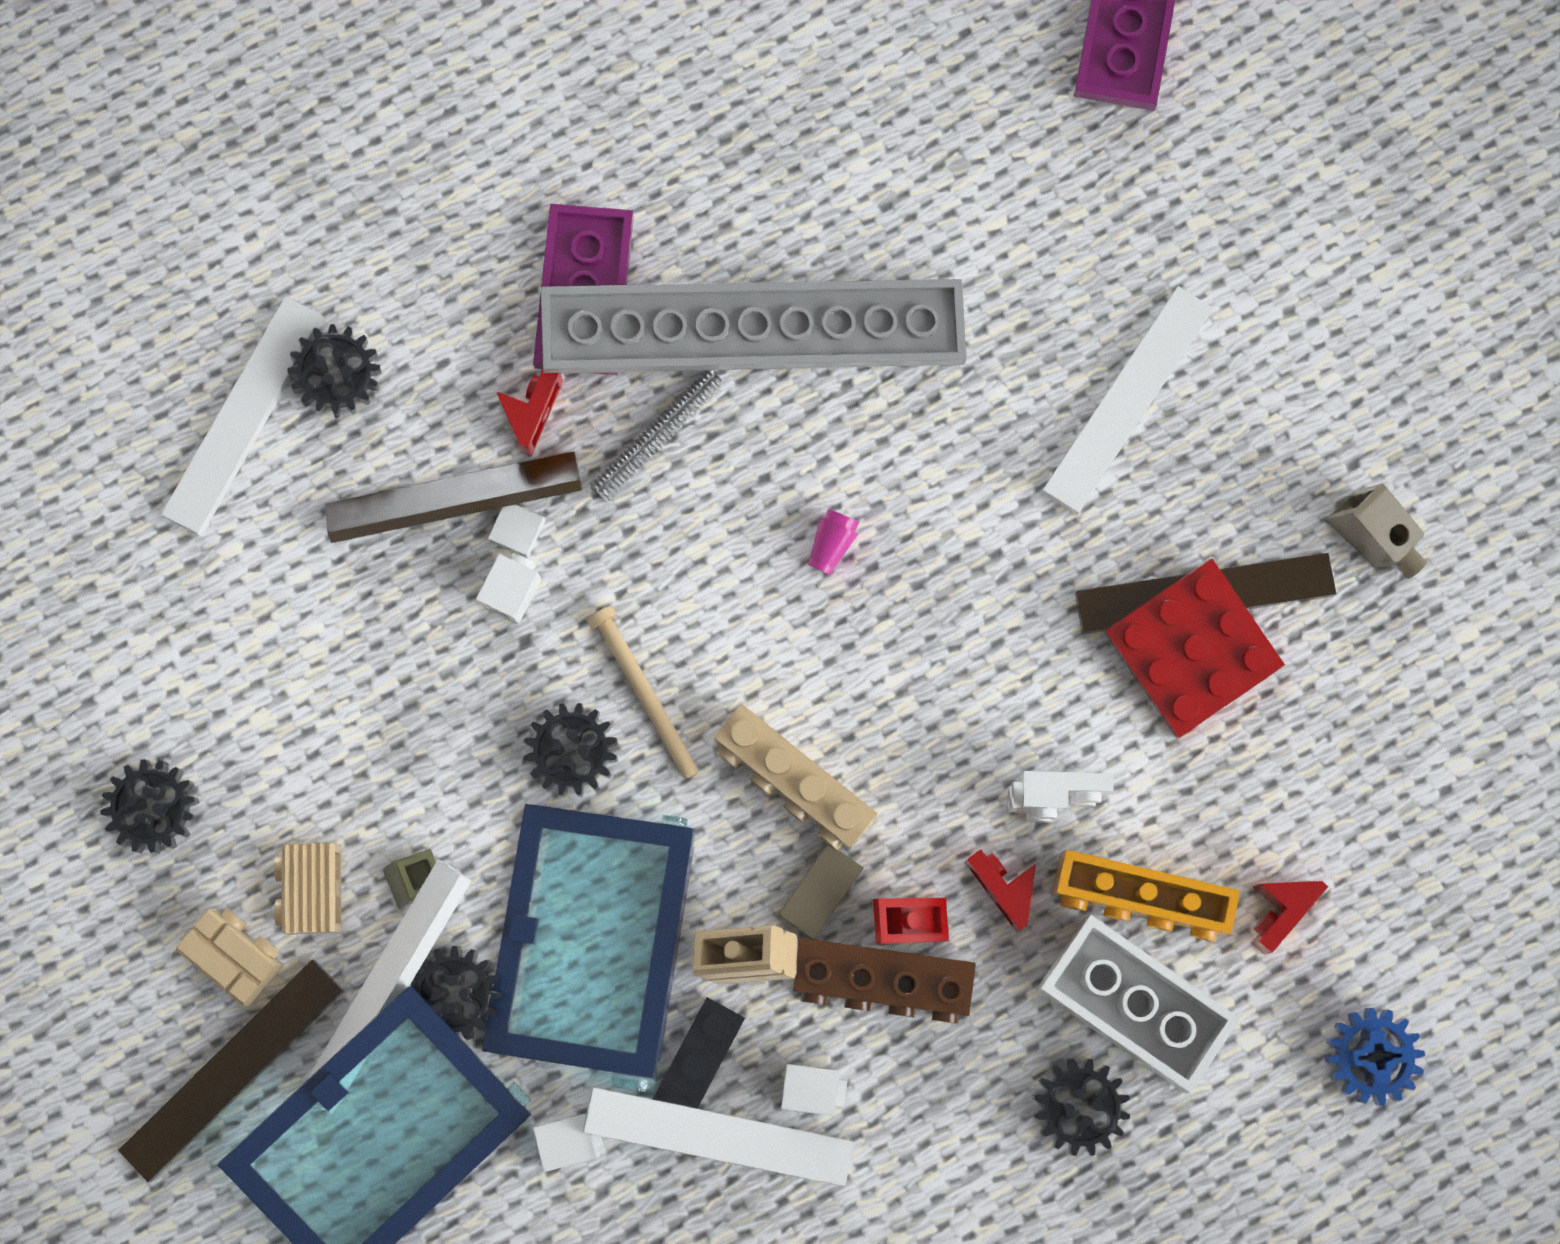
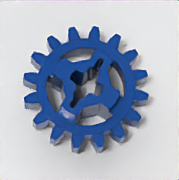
M1365 1008L1364 1019L1357 1012L1348 1013L1350 1025L1336 1023L1334 1028L1340 1034L1339 1038L1326 1040V1044L1335 1048V1054L1324 1057L1325 1062L1336 1064L1337 1070L1333 1071L1329 1077L1331 1080L1343 1079L1345 1081L1340 1091L1344 1095H1350L1357 1090L1356 1098L1359 1103L1366 1104L1371 1095L1375 1105L1378 1106L1385 1105L1386 1094L1393 1101L1399 1102L1403 1100L1400 1088L1414 1091L1416 1086L1410 1079L1411 1075L1424 1073L1421 1067L1415 1065L1416 1058L1425 1056V1051L1414 1049L1413 1043L1420 1038L1419 1033L1407 1034L1405 1032L1409 1023L1406 1018H1400L1393 1023V1011L1383 1010L1379 1018H1377L1375 1008ZM1382 1028L1396 1038L1400 1047H1395L1386 1039V1033ZM1360 1031L1361 1040L1352 1050H1348L1351 1039ZM1374 1049L1382 1051V1053L1392 1054L1391 1057H1385L1383 1060L1376 1061V1063L1358 1059L1359 1056H1365L1367 1053L1374 1052ZM1398 1063H1402L1398 1074L1391 1081L1390 1073ZM1350 1066H1355L1364 1074L1367 1085L1360 1082L1353 1075L1349 1068Z

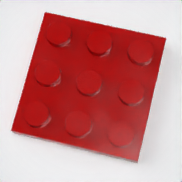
M1213 558L1208 559L1103 631L1176 738L1182 737L1285 666Z

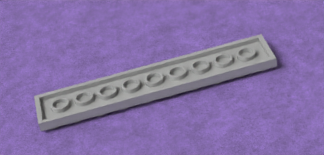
M962 279L541 287L544 373L964 365L966 362Z

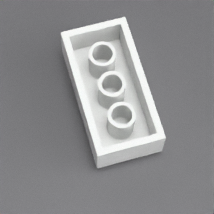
M1092 915L1083 918L1036 988L1038 992L1185 1093H1192L1240 1020L1238 1016Z

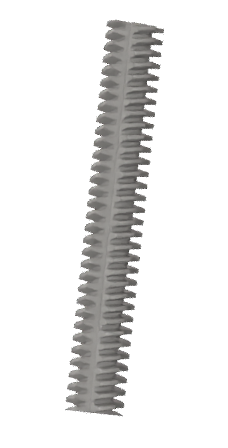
M705 370L706 373H702L703 377H698L699 380H695V384H691V388H687L688 391H684V395H680V399H676L677 402H673V406H669V410H665V413L661 414L662 417L657 418L658 421L654 420V425L650 424L651 428H646L647 432H642L643 436L639 435L640 439H635L636 443H631L632 447L628 446V450H624L625 454H620L621 458L617 457V461H613V465H609L610 468H606V472H602V476H598V480H594L595 483H591L590 488L600 498L608 502L606 496L612 498L610 492L615 495L613 489L619 491L617 485L623 487L621 481L626 484L627 482L624 478L626 477L630 480L628 474L634 476L632 470L637 473L638 471L635 467L637 466L641 469L639 463L645 465L643 459L649 461L647 455L652 458L651 452L656 454L654 449L660 450L658 445L660 444L663 447L662 441L667 443L665 438L671 439L669 434L671 433L674 436L673 430L678 432L676 427L682 428L680 423L682 422L685 425L684 419L689 421L688 415L693 417L691 412L693 411L696 414L695 408L700 410L699 404L704 406L702 401L704 400L707 403L706 397L711 399L710 393L715 395L713 390L715 389L718 392L717 386L722 388L721 382L723 380L712 370Z

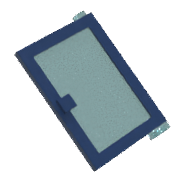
M525 804L495 975L501 976V980L493 985V991L502 992L504 995L503 998L493 1000L492 1006L496 1007L500 1013L498 1016H488L487 1022L490 1028L485 1031L483 1052L612 1072L610 1086L644 1092L654 1091L658 1063L661 1060L695 848L693 845L696 829L687 827V818L663 815L662 822L656 823Z
M409 985L222 1158L217 1166L292 1244H396L531 1116V1112L526 1106L532 1100L516 1082L513 1081L507 1087L423 997Z

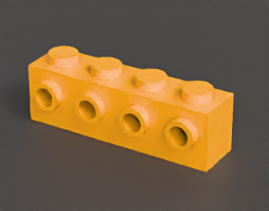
M1066 849L1059 856L1051 896L1061 898L1060 906L1086 911L1088 904L1105 908L1103 916L1129 922L1130 915L1147 918V927L1172 932L1174 925L1191 929L1190 937L1216 942L1217 935L1225 936L1232 934L1240 890Z

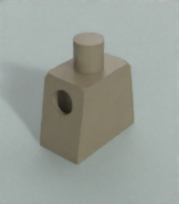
M1383 483L1354 491L1325 520L1374 568L1395 565L1407 579H1410L1418 574L1427 564V561L1414 548L1423 538V530Z

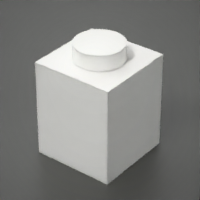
M513 553L511 558L499 554L476 598L479 605L519 624L542 580L539 573L534 570L536 564Z
M787 1063L781 1109L835 1116L836 1106L844 1107L847 1080H839L840 1070Z
M586 1113L533 1128L544 1172L595 1159L600 1156L598 1147L605 1146L604 1137L582 1133Z

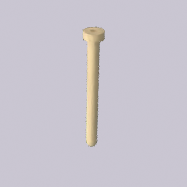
M613 606L596 612L586 620L591 630L599 629L682 776L687 779L698 774V769L613 621L618 616Z

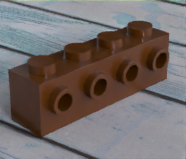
M800 938L797 975L794 979L793 992L801 993V1002L827 1005V998L834 997L845 999L844 1008L870 1011L871 1003L889 1005L888 1014L914 1018L915 1009L932 1011V1020L958 1024L959 1015H970L976 963Z

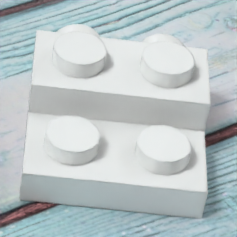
M1023 771L1016 779V782H1013L1012 786L1008 787V812L1025 814L1026 822L1051 823L1052 819H1057V815L1059 816L1068 808V799L1069 806L1095 807L1096 803H1100L1103 798L1113 792V774Z

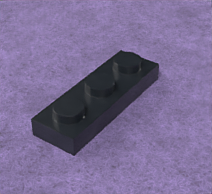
M706 997L652 1100L698 1109L745 1017Z

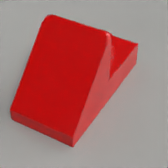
M542 369L540 376L533 375L525 396L526 399H529L528 403L497 392L524 455L532 457L563 384V379L559 372L544 373Z
M980 849L964 863L1013 929L1019 932L1028 925L1036 864L1007 884L1002 878L1007 874V871L999 859L992 852L986 856Z
M1323 881L1262 883L1252 886L1275 906L1278 911L1275 914L1269 910L1256 923L1253 930L1258 935L1251 943L1263 954L1273 953L1329 886Z
M946 897L873 899L875 940L877 945L949 941Z

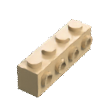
M740 704L714 736V741L719 746L716 753L734 768L739 764L753 773L749 780L769 796L775 791L787 802L783 807L800 822L804 823L808 818L821 828L817 835L838 851L843 846L850 851L876 819L877 812L743 704Z

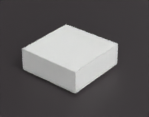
M517 505L502 507L488 540L528 558L545 522V518Z

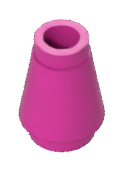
M828 508L825 517L820 516L808 565L831 575L833 569L858 536V533L855 531L859 522Z

